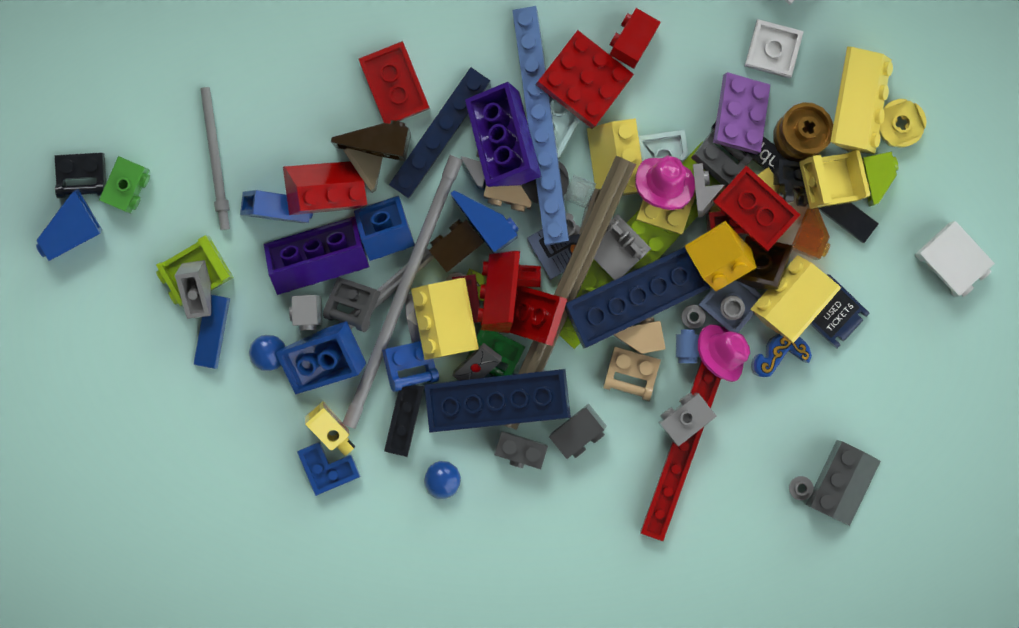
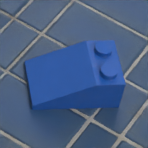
M455 190L451 192L453 200L493 254L498 253L518 238L516 232L519 231V228L511 218L506 220L502 214Z
M347 321L322 329L276 351V356L295 395L358 376L366 365L364 356Z

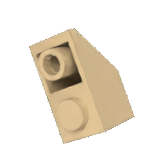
M521 185L486 186L484 198L488 199V204L501 206L502 203L511 205V209L525 212V208H531L532 202Z
M654 317L647 318L641 321L640 325L631 326L613 335L640 354L666 349L661 322H654Z

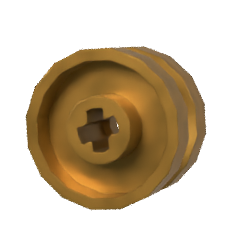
M803 102L794 105L780 118L773 130V141L777 151L784 158L795 162L818 155L830 144L833 130L832 119L823 107L814 103Z

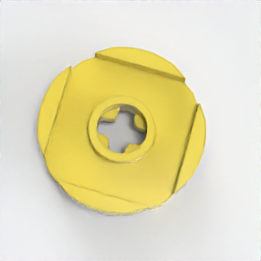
M896 99L883 107L885 117L883 123L880 124L879 134L887 145L904 148L920 140L927 122L925 113L918 104L907 101V99ZM897 117L907 120V124L904 125L905 130H901L900 127L896 126L895 123L898 122Z

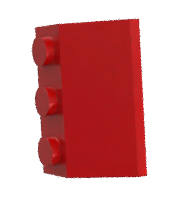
M351 161L283 167L289 215L351 210L367 205L364 180Z
M520 251L489 254L488 261H483L482 275L486 276L485 285L481 284L479 299H484L483 308H478L477 322L481 323V330L510 333L514 318Z

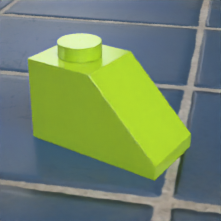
M892 151L862 158L869 184L870 196L867 197L869 207L879 204L897 176L896 171H898L899 166L897 158L892 155Z

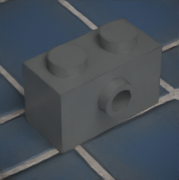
M587 404L554 430L549 438L566 459L572 455L576 458L586 450L584 446L588 442L596 443L605 435L602 431L607 426L590 404Z
M501 431L494 455L510 460V465L523 468L525 464L541 469L548 445Z

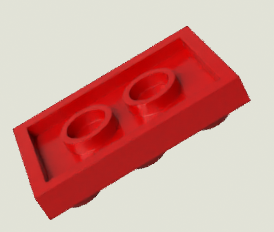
M403 41L359 58L384 123L391 124V120L401 121L430 109Z
M747 165L713 201L723 213L766 252L801 215Z
M517 286L514 318L510 333L552 346L567 299L531 288Z

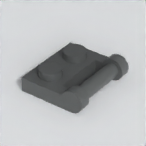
M714 128L691 158L697 164L703 163V169L708 171L721 185H725L726 188L739 172L750 163L753 157L748 153H743L741 150L721 145L739 161L736 164L713 144Z
M337 277L324 308L323 317L331 321L334 319L341 322L347 321L349 325L355 326L357 330L366 332L370 326V317L381 292ZM338 304L361 311L359 317L338 311Z

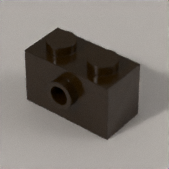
M460 219L449 227L451 232L443 237L440 234L430 242L432 246L429 249L430 253L446 272L450 271L484 243L483 239L467 220L463 222Z

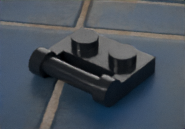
M104 153L54 155L55 194L57 199L65 198L76 189H79L82 195L97 194L101 196L106 185ZM97 178V183L92 185L66 186L65 180Z

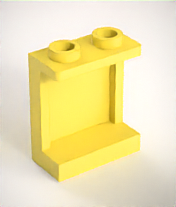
M860 150L825 157L816 155L799 162L810 209L856 202L870 196L869 184Z

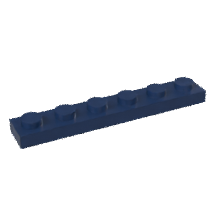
M470 67L396 173L389 186L408 199L411 197L468 115L465 99L484 92L491 82L488 78Z

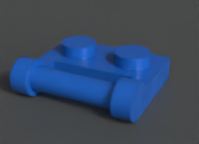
M421 341L382 350L389 384L393 392L400 391L402 387L428 381L430 383L439 381V373L435 368L434 359L424 360ZM422 365L425 366L426 372L402 378L398 376L397 371Z

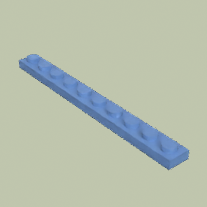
M536 6L515 9L512 11L528 126L542 176L536 179L544 242L546 246L570 242L550 96L535 85L546 71L538 10Z

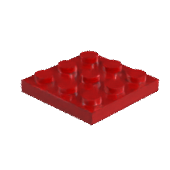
M577 30L535 85L593 129L634 74Z

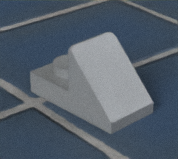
M461 156L463 164L479 189H483L485 178L480 160L477 161Z
M703 163L693 164L698 218L706 215L714 205L713 201L725 189V185L706 186L710 185L709 172L703 171Z

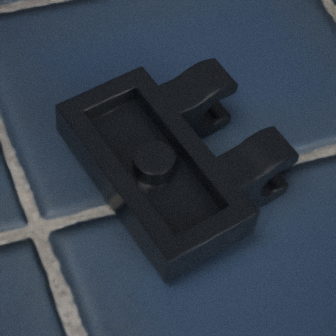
M782 159L775 160L773 185L780 186L777 194L785 201L793 202V188H800L796 198V205L807 207L809 203L799 162Z

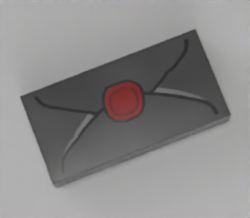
M483 343L478 350H475L453 371L452 376L459 381L484 378L501 362L502 356Z

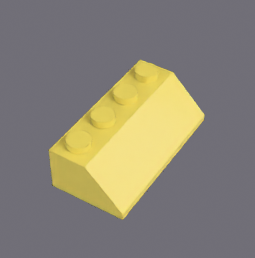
M847 46L831 143L848 152L860 150V153H876V147L880 144V124L883 123L885 117L883 110L884 101L888 98L889 94L888 78L893 71L892 59L882 53Z

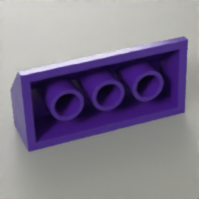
M505 82L465 99L486 186H517L542 177L520 92L509 82Z
M355 216L264 244L268 275L277 295L369 268L367 254L361 241Z

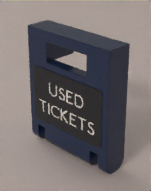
M827 274L841 289L810 325L832 346L838 349L840 343L835 340L836 337L844 342L862 323L863 319L858 314L861 313L867 317L870 313L831 275Z

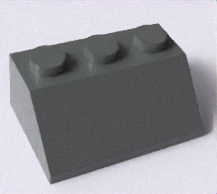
M836 440L806 505L850 526L881 461L843 441Z

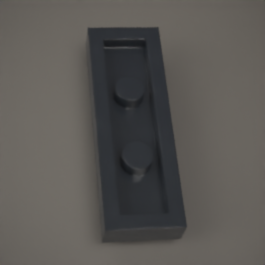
M415 384L402 387V390L398 391L384 452L408 457L424 386Z

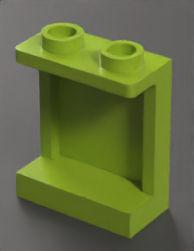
M205 235L199 238L197 243L165 262L156 264L159 269L156 271V274L163 284L167 283L171 290L168 294L175 305L183 306L175 279V274L182 263L205 260L211 281V291L234 278L210 236Z

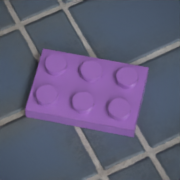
M729 72L723 75L713 143L753 154L761 152L770 84Z

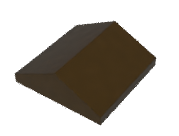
M746 236L745 242L752 250L756 268L736 281L754 289H778L793 246L776 242L766 252L750 236Z

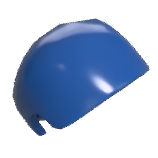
M274 335L259 336L250 345L249 357L251 363L264 371L278 369L281 364L276 356V351L285 347L284 342Z
M438 461L427 469L424 485L428 494L434 498L447 499L457 492L461 476L458 468L452 463Z

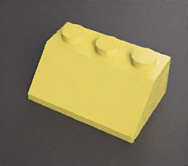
M636 118L597 125L593 129L587 128L595 188H602L615 157L619 156L636 164L622 196L639 194L635 186V175L642 163Z
M797 255L786 267L778 289H767L750 310L765 326L794 343L841 287L813 263Z
M465 278L428 284L411 289L424 360L479 349Z

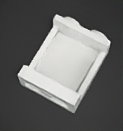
M956 221L948 223L915 254L921 262L925 261L951 289L953 297L960 295L964 297L974 288L972 284L978 279L981 281L992 272L990 268L995 264Z

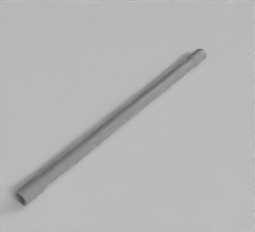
M452 155L448 158L442 173V179L353 401L350 403L342 424L348 427L356 428L364 403L383 358L382 350L388 346L451 186L456 180L462 165V159Z

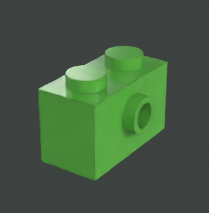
M118 156L99 200L131 214L132 209L136 210L141 199L139 193L142 187L145 188L149 182L150 175L148 173L150 170Z

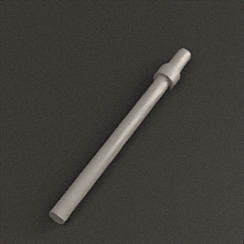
M203 87L200 90L216 196L214 207L215 212H218L220 230H228L230 226L227 211L230 209L229 202L225 198L210 87Z

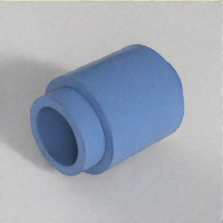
M684 329L681 330V334H676V357H678V363H698V357H700L698 338L700 334H695V330Z

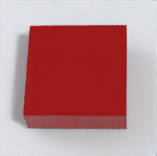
M519 265L517 286L540 287L541 266Z

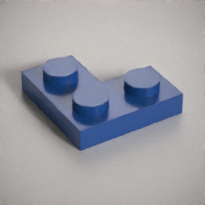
M321 442L297 451L315 496L361 477L352 454L329 464Z

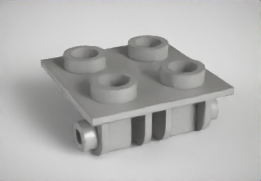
M617 214L611 219L594 260L615 280L625 275L651 248Z

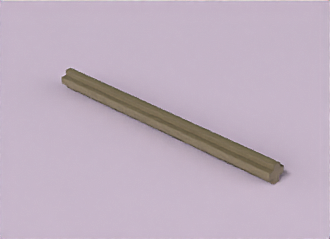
M619 156L615 157L554 295L567 299V302L577 297L636 164ZM565 308L553 345L550 346L533 340L518 374L541 372L544 370L568 317ZM520 423L504 426L517 430Z

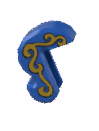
M776 334L769 339L766 345V357L764 358L763 354L755 355L751 368L754 374L759 377H770L788 351L803 362L810 363L812 357L810 347L801 337H798L793 343L780 334Z

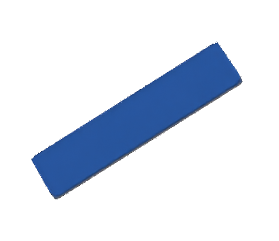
M211 295V315L202 317L193 365L218 369L230 298Z

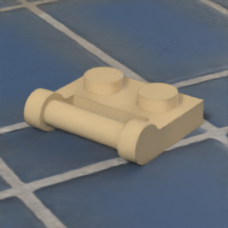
M614 347L603 388L607 390L613 388L641 396L643 400L650 401L661 360ZM618 372L646 380V386L641 387L613 379L614 374Z

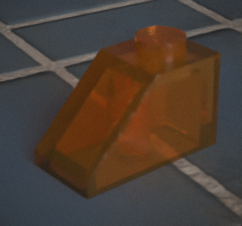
M808 205L793 240L792 250L814 260H819L821 256L825 257L829 251L830 244L827 242L830 236L819 209H810Z

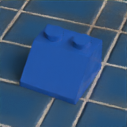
M399 196L354 210L361 241L369 261L415 246Z

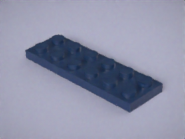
M684 246L567 302L565 310L584 349L711 287L700 275Z
M566 369L424 385L429 433L571 418Z

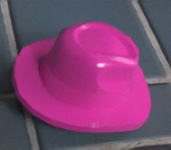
M667 155L663 158L645 159L637 169L635 186L642 199L652 206L676 210L683 208L690 202L695 191V180L691 170L683 166L678 158Z
M708 325L702 329L698 338V352L707 369L721 379L729 382L737 381L742 374L744 362L748 360L750 355V347L744 336L737 332L728 331L719 325Z

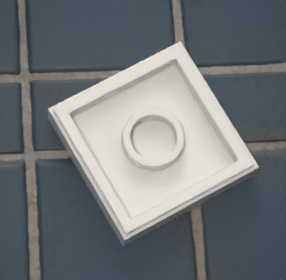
M757 19L744 66L791 78L804 31Z

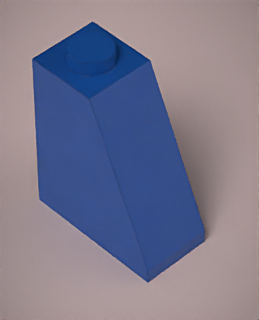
M79 189L74 190L36 240L38 242L36 245L38 252L42 257L46 256L48 261L102 232L101 226Z
M259 190L244 191L242 194L241 216L297 223H309V219L313 216V213L289 215L287 195Z

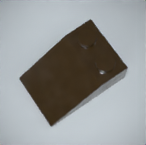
M391 120V124L382 123L334 136L331 138V143L335 148L344 150L350 148L405 162L411 132L405 126V123Z

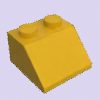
M726 221L685 245V249L700 275L715 291L720 290L756 268L751 248Z

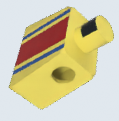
M324 401L305 416V425L329 450L332 451L337 447L346 456L355 448V445L348 439L350 435L349 429L342 424V421ZM336 430L338 433L330 435L329 431Z

